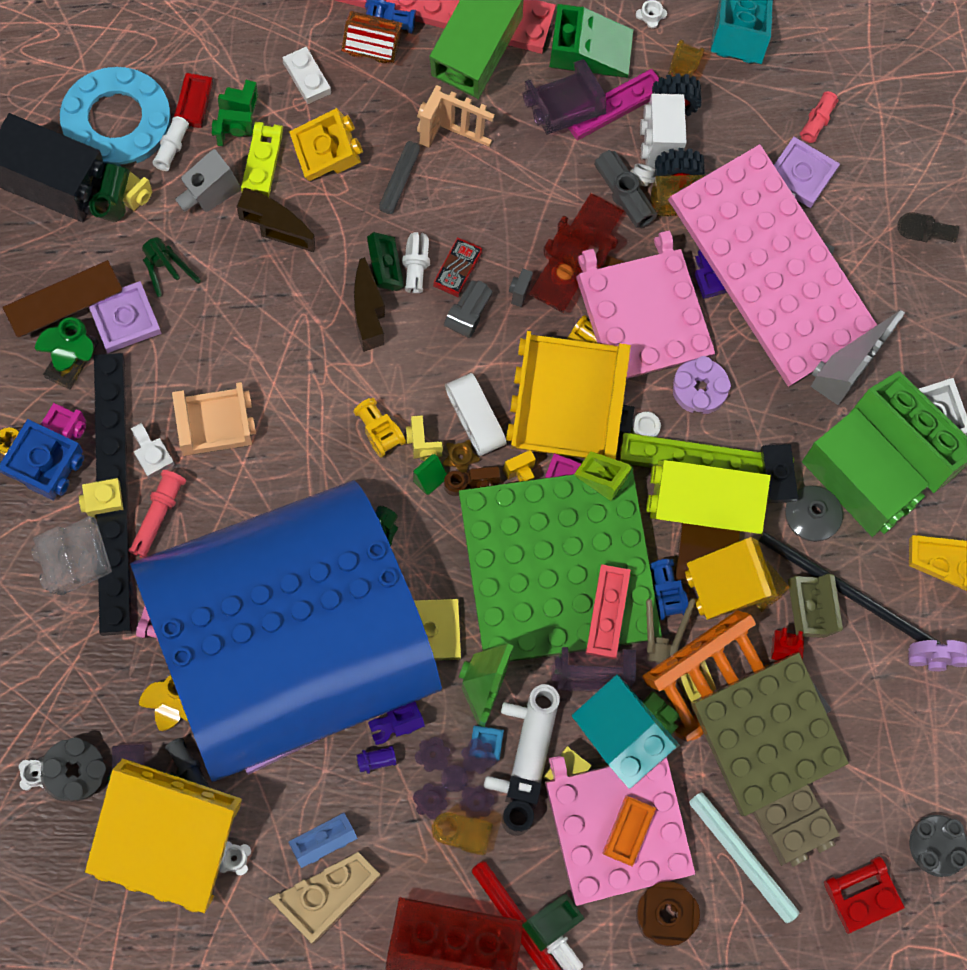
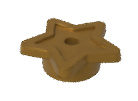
M470 440L463 443L453 444L448 442L446 444L449 455L443 462L445 467H456L458 471L466 473L468 465L480 461V458L472 453ZM458 455H463V458L459 459Z

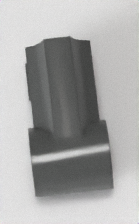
M472 280L458 304L455 303L451 307L444 326L467 338H471L479 324L480 315L490 300L493 291L487 284L479 280Z

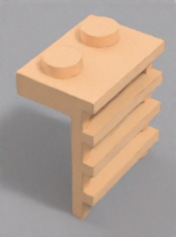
M436 85L428 102H423L418 111L417 117L420 118L417 132L420 133L419 144L429 148L441 126L490 147L492 140L483 136L485 119L493 121L495 114L486 111L487 106L481 104L480 108L471 105L472 99L467 97L465 101L456 99L455 92L451 91L450 95L441 92V87ZM456 107L462 109L461 127L454 124ZM470 113L477 115L475 133L469 131Z

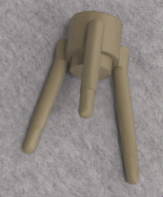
M691 598L672 645H669L670 639L654 637L652 600H646L648 638L646 661L661 663L678 651L696 602L694 598Z

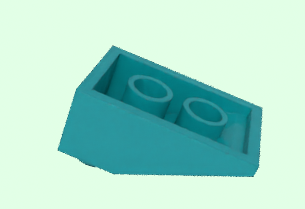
M719 0L710 52H714L722 57L731 56L739 58L746 63L755 62L762 64L771 38L773 0Z
M618 674L571 715L605 762L628 789L634 787L680 746Z

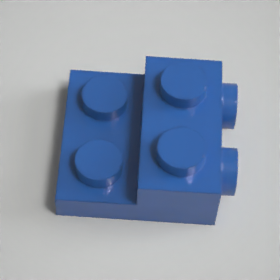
M27 419L1 461L0 473L25 484L28 489L54 501L57 495L62 496L67 491L69 486L67 478L72 469L77 471L84 461L83 450L78 442Z

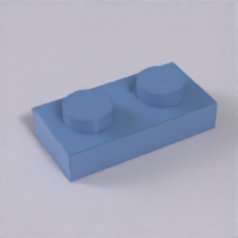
M342 813L292 839L288 843L300 867L303 868L310 863L318 861L325 855L345 847L348 843L358 838L345 813Z

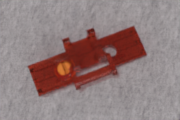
M590 193L571 226L567 222L569 220L568 217L562 216L558 223V232L553 240L548 239L543 248L544 256L549 262L529 295L564 313L579 288L576 276L579 273H583L578 256L582 255V251L589 250L590 246L599 249L596 253L597 269H600L611 249H615L618 245L617 238L611 235L624 210Z

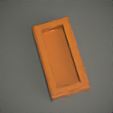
M625 795L602 854L633 867L656 808Z

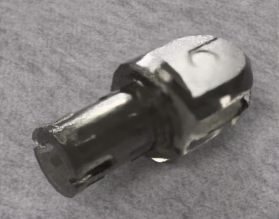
M906 213L897 223L898 231L903 237L922 242H928L931 238L955 243L959 234L958 225L935 222L932 215L921 213Z

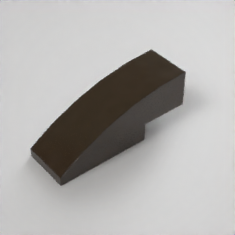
M244 187L237 204L240 220L260 225L261 237L314 252L316 248L315 236L295 214L277 201Z
M365 257L359 260L354 286L355 322L363 352L384 345V332L378 319L385 317V304Z

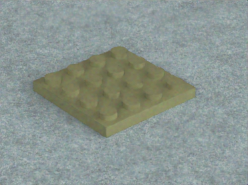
M793 653L691 703L741 816H747L849 764L800 653Z

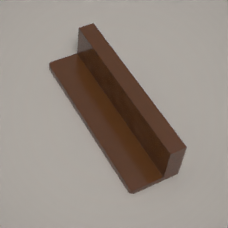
M107 260L2 308L16 336L20 338L121 293L122 287Z

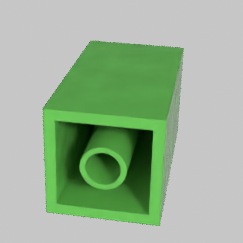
M460 0L429 56L431 76L479 99L523 18V0Z
M857 408L815 441L802 460V463L828 491L836 496L840 504L872 538L880 531L885 535L903 516L906 517L913 511L917 504L926 497L922 492L930 485Z

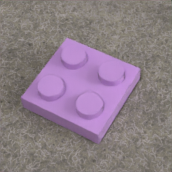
M796 137L792 138L774 164L790 191L796 194L795 199L809 208L816 202L840 165Z
M141 281L122 287L121 293L89 306L107 353L161 334Z

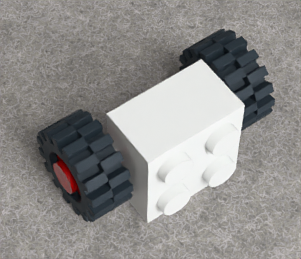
M675 73V77H672L671 74L666 75V79L661 77L658 79V82L655 81L653 83L654 86H652L649 104L644 105V119L640 121V135H644V142L641 144V159H645V164L655 169L656 184L660 188L664 187V190L667 191L672 188L674 192L677 189L682 190L705 176L704 156L697 150L693 152L692 149L688 148L684 151L686 146L685 114L690 116L691 112L696 113L698 108L701 107L700 81L696 80V77L692 76L689 78V74H684L682 77L680 73Z

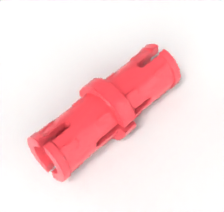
M829 91L824 92L818 105L810 111L808 122L800 132V136L804 141L814 143L823 126L828 124L830 114L839 101L836 94Z

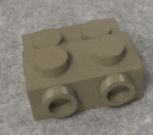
M809 785L753 812L781 866L790 862L792 867L808 860L807 852L817 848L818 852L821 853L835 846L836 844L833 839L840 836L826 809H821Z

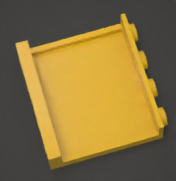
M527 331L526 339L520 338L518 355L523 356L522 367L516 366L514 384H520L518 395H512L510 412L516 413L514 424L508 423L506 441H512L511 448L584 459L592 451L616 460L631 345L620 343L618 346L531 335V331Z
M122 759L112 769L85 873L93 875L100 881H111L123 885L129 891H140L154 896L159 901H170L181 905L188 911L205 913L214 899L212 892L233 819L240 809L242 798Z

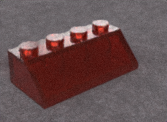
M399 897L385 970H517L523 930L522 924L524 921Z

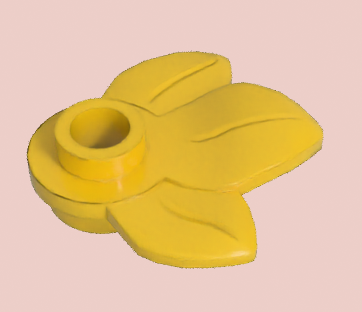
M171 675L164 682L150 684L142 693L138 703L141 707L155 709V721L160 731L173 728L179 723L181 718L188 722L179 695L173 691L175 685Z

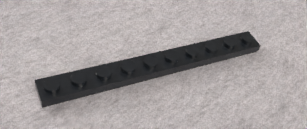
M123 353L94 355L96 482L118 478L123 502V510L97 514L99 633L101 636L132 634L130 553L128 551L129 514L125 359Z

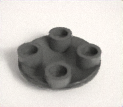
M930 815L922 818L915 824L910 834L909 846L913 859L922 870L933 876L947 877L956 874L967 866V836L960 821L943 815Z

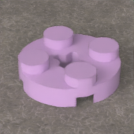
M701 356L698 359L683 363L678 368L673 380V396L677 403L686 411L709 414L718 410L724 404L731 384L727 373L719 364L712 361L709 357ZM696 381L705 382L707 384V391L703 389L697 391L695 389Z
M937 640L912 643L908 652L909 665H928L929 671L947 670L946 665L967 667V643L947 640V645L937 644Z

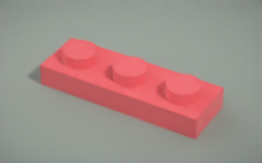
M601 564L585 654L616 659L630 569Z

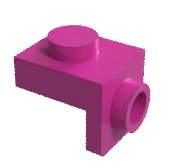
M53 403L40 425L75 441L76 438L79 439L86 429V420L81 411L76 409L72 412Z

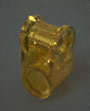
M680 39L667 75L671 74L672 77H675V73H680V76L683 77L684 74H689V78H691L699 67L705 48L701 47L698 49L684 44V40Z
M445 812L436 817L432 824L431 832L433 838L441 844L485 856L493 824L485 820ZM445 821H449L450 828L454 829L447 836L443 835V829L438 827V825H443Z

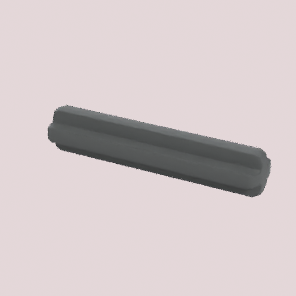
M412 141L406 143L379 204L381 212L386 214L394 212L420 152V145Z

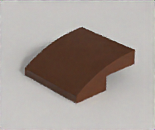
M681 523L675 580H681V583L688 584L685 571L689 570L687 563L739 542L740 531Z

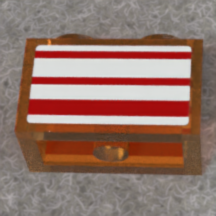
M350 11L345 23L341 51L347 52L353 57L364 56L373 58L379 63H394L399 49L403 23Z

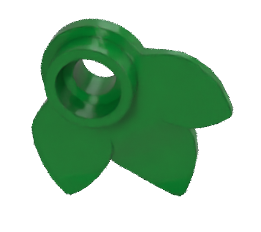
M72 317L63 319L58 327L48 328L43 331L35 344L36 351L51 353L53 366L58 372L69 369L77 358L82 361H89L94 351L92 341L86 336L84 323ZM70 330H77L76 334L72 336L67 335Z

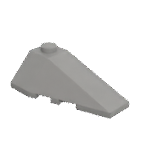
M900 310L833 354L826 364L821 361L812 373L816 378L810 387L839 405L898 325L905 312Z

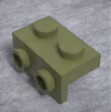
M826 574L819 578L794 576L788 579L796 636L799 631H803V637L825 638L843 630L834 574Z

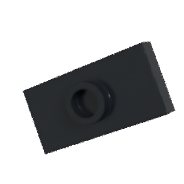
M791 444L762 446L760 450L763 472L766 475H771L767 498L768 504L797 502L798 492Z

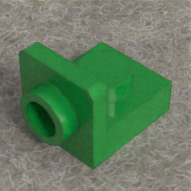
M219 109L218 118L212 121V136H216L218 146H224L225 133L237 137L244 135L253 136L252 112Z

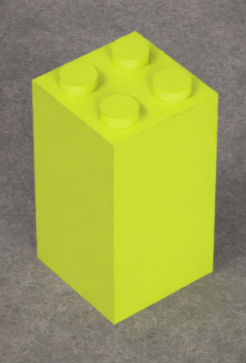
M661 460L658 461L656 466H652L650 483H654L655 486L653 495H648L646 512H651L650 518L762 534L771 475Z

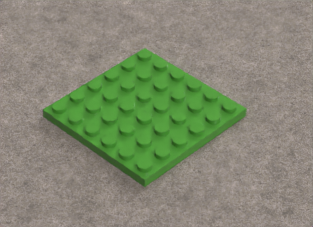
M633 468L628 479L612 501L578 479L574 474L459 490L482 651L507 643L513 645L509 662L586 651L601 564L631 570L618 646L648 642L647 599L652 600L654 637L662 638Z

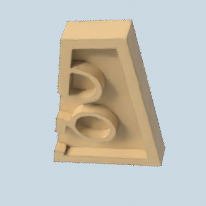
M358 852L324 869L323 872L312 878L303 880L295 884L294 887L268 899L314 945L381 875Z

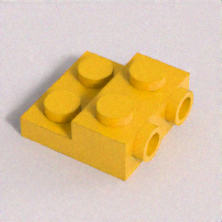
M337 108L289 131L304 177L308 181H312L332 170L338 174L361 163L359 154L363 153L362 147L358 139H353L351 131L355 130L354 124L349 115L344 116Z

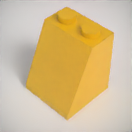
M752 537L687 563L689 570L685 571L688 584L691 588H696L699 597L695 599L696 607L700 616L705 615L707 620H712L778 597L759 542Z

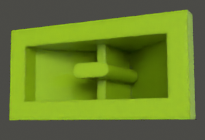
M590 451L574 475L612 501L628 479L632 467L627 463Z

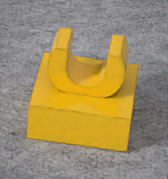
M531 450L505 461L503 472L508 480L517 476L519 482L530 481L534 479L531 469L534 468L536 458Z

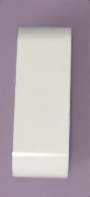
M470 373L446 383L447 395L476 453L482 456L507 445L503 430L475 376Z

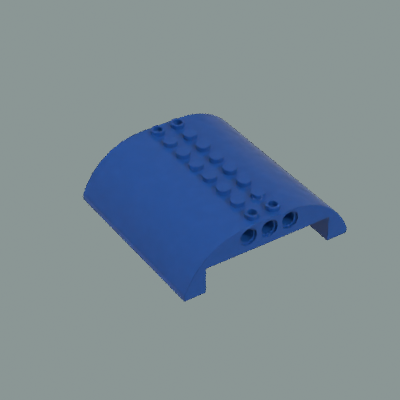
M355 480L130 563L211 782L442 691L434 655L413 597L380 521L363 489Z

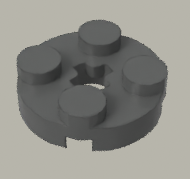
M76 737L62 740L53 745L42 758L41 783L47 793L57 800L81 801L91 796L99 788L106 767L100 752L91 743ZM66 763L78 764L80 767L78 769L80 774L78 778L74 775L68 778L65 775V772L68 770L65 766Z

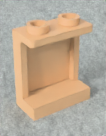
M242 382L236 383V389L185 397L184 390L172 392L179 445L183 456L252 445L251 435L256 434L254 418H248L246 408H252L249 390L243 391Z

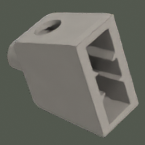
M213 149L182 176L181 180L187 190L176 197L175 200L184 212L197 203L205 212H208L240 192L241 186L230 167L218 152Z

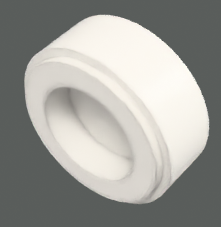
M651 412L637 414L631 425L632 434L657 437L661 428L659 418Z

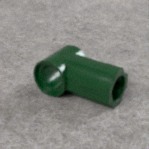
M105 163L98 193L94 194L89 202V209L92 215L111 222H117L124 217L126 206L123 202V197L130 173L129 169Z

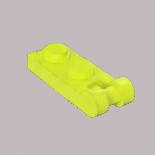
M255 121L241 191L245 187L269 197L283 135L282 125L274 124L271 127L265 126L263 122ZM263 136L272 138L271 143L262 142Z

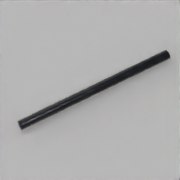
M765 531L758 540L816 578L832 574ZM835 576L838 592L918 642L937 640Z

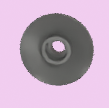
M806 486L798 489L797 502H787L785 508V517L789 527L797 536L808 541L817 542L829 539L838 531L842 524L843 511L839 500L834 494L822 487ZM812 507H818L821 510V514H815L812 511Z

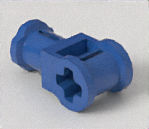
M366 0L365 9L367 11L365 17L399 24V29L408 30V33L413 34L416 10L412 9L410 12L395 10V3L384 0Z
M662 559L649 564L656 584L654 586V594L659 621L664 620L666 616L684 615L689 603L681 580H675L672 568L674 560Z

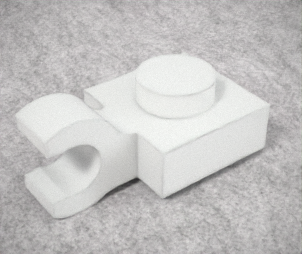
M142 423L131 428L135 439L141 447L135 450L134 454L148 479L161 473L162 470H167L174 466V462L160 438L151 441Z

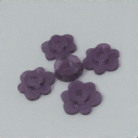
M433 737L429 742L426 740L421 741L419 744L421 750L416 752L415 760L418 764L424 765V769L427 772H432L434 768L436 770H443L441 774L443 787H433L432 784L427 783L423 786V790H418L414 793L413 800L418 805L416 808L418 814H426L430 819H437L441 814V810H445L448 807V802L445 800L447 790L453 793L462 791L463 800L459 803V807L462 811H466V817L469 820L476 821L480 818V815L482 817L489 816V808L495 801L494 796L491 793H485V788L481 785L475 789L466 787L468 783L466 771L472 772L476 770L477 773L483 774L486 771V767L494 766L496 757L491 753L492 745L490 743L483 744L480 739L474 738L469 742L468 747L462 749L461 754L465 758L463 767L459 765L447 767L448 761L446 757L450 755V750L448 747H444L443 740L439 737ZM435 752L436 756L432 758L430 753ZM480 754L481 758L476 759L475 755ZM429 798L434 799L432 804L428 803ZM474 800H479V805H474Z

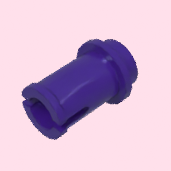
M393 746L370 752L362 750V753L356 754L360 773L366 771V774H370V770L397 765Z

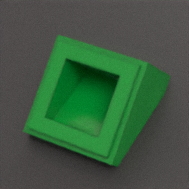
M432 454L413 471V482L426 495H430L444 482V478L447 475L436 454Z

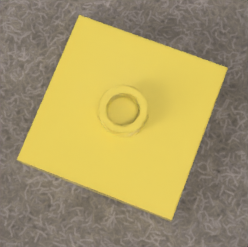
M458 599L414 601L426 631L434 659L461 660Z

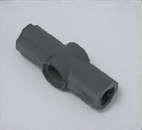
M608 150L602 153L595 160L594 165L611 189L613 201L617 205L622 206L636 228H643L656 219L657 213L640 189L638 177L628 171L616 151Z

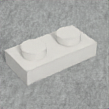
M307 47L282 57L283 64L307 104L331 94V87Z

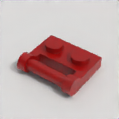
M880 856L871 859L870 864L837 879L831 877L824 881L826 891L847 934L905 908L888 874L887 866ZM876 876L879 882L878 885L844 900L841 894L842 890Z

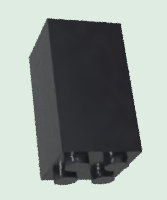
M8 113L0 127V188L83 223L87 215L92 214L89 209V202L94 194L98 193L105 168L100 150Z

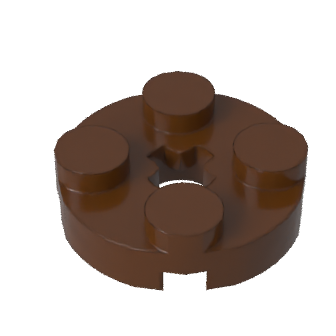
M668 881L657 883L647 889L637 903L636 920L641 933L646 939H649L656 945L664 947L677 946L688 940L698 928L700 921L699 905L683 885ZM665 905H669L671 911L676 912V918H671L670 923L664 922V918L660 917L659 914L660 911L665 909Z

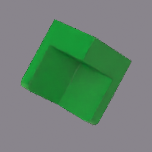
M245 80L243 90L227 87L225 93L218 96L219 109L252 112L253 116L258 99L257 83Z

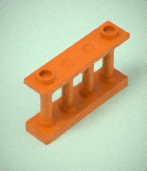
M739 610L735 611L642 675L648 687L659 692L665 691L674 709L679 714L683 724L674 731L675 736L688 742L698 739L704 734L696 714L692 716L675 686L678 678L684 674H689L702 698L713 693L699 669L701 662L709 657H713L728 685L738 681V677L723 652L724 646L733 640H736L753 672L769 666L768 664L763 665L747 636L748 630L756 625L751 614Z

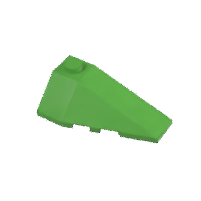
M508 643L473 654L471 662L465 661L459 674V678L464 679L462 683L463 693L480 727L486 726L506 675L513 650V645Z

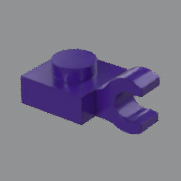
M698 250V256H695V260L699 269L696 270L695 277L703 299L727 293L702 252Z
M415 701L387 712V717L376 718L368 722L371 732L381 730L379 733L372 735L376 745L385 743L393 732L398 737L425 727L423 717Z

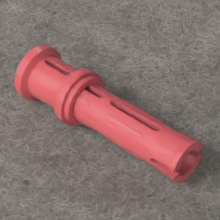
M162 470V479L156 491L150 495L152 503L131 548L128 550L135 556L139 554L140 558L147 557L168 509H172L175 506V497L181 485L186 483L185 478L172 471Z

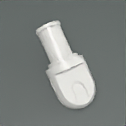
M418 232L410 234L407 240L406 254L402 258V264L407 268L405 291L409 293L411 289H413L412 293L423 292L424 269L430 266V258L428 257L429 238L424 233H421L420 236Z

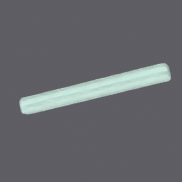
M701 792L694 796L689 802L691 807L783 921L790 923L800 914L799 910L704 793Z

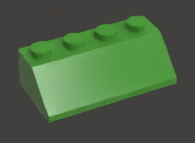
M900 371L868 389L852 409L853 411L857 408L930 484L928 488L933 493L948 484L967 467V436Z

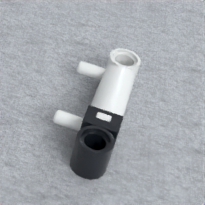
M541 684L532 690L527 707L506 702L502 704V714L524 719L510 781L487 776L484 782V788L507 793L505 802L509 804L503 812L501 823L505 831L514 836L525 834L533 823L534 812L532 808L535 809L538 803L543 772L560 703L558 691L547 684ZM539 696L548 697L551 701V706L547 709H542L536 704L535 699ZM513 811L522 812L525 815L526 823L521 826L514 825L509 819V814Z

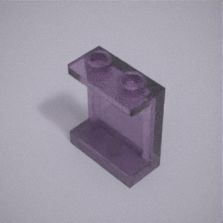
M584 59L574 62L575 74L537 88L534 87L530 79L525 81L526 91L522 93L527 108H532L537 126L541 125L547 135L606 114V95Z

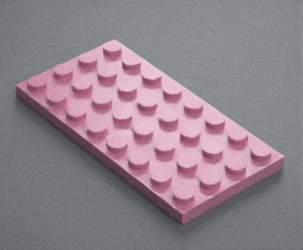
M760 144L680 190L668 199L788 387L812 373L821 361L826 364L833 354L877 326Z

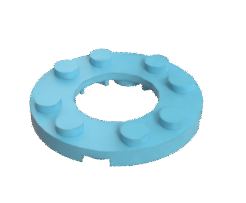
M108 67L93 71L72 85L62 101L60 124L64 136L100 150L104 164L109 163L120 166L135 161L140 163L160 148V140L163 135H166L171 125V113L168 99L163 89L150 76L131 68ZM115 94L132 97L139 103L142 109V118L139 126L132 133L123 137L109 138L98 134L92 129L89 123V112L92 105L99 101V98L111 97Z

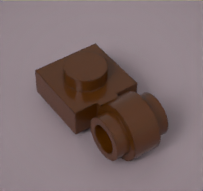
M499 466L470 469L467 473L457 470L451 471L444 478V489L449 495L459 496V490H466L467 486L473 489L499 485ZM452 482H458L460 484L454 485L452 484Z

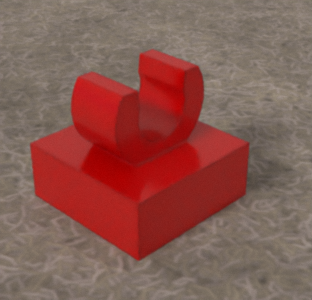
M785 627L781 631L775 630L772 637L771 659L779 661L793 653H800L803 660V631H799L796 636V634L787 633V628Z

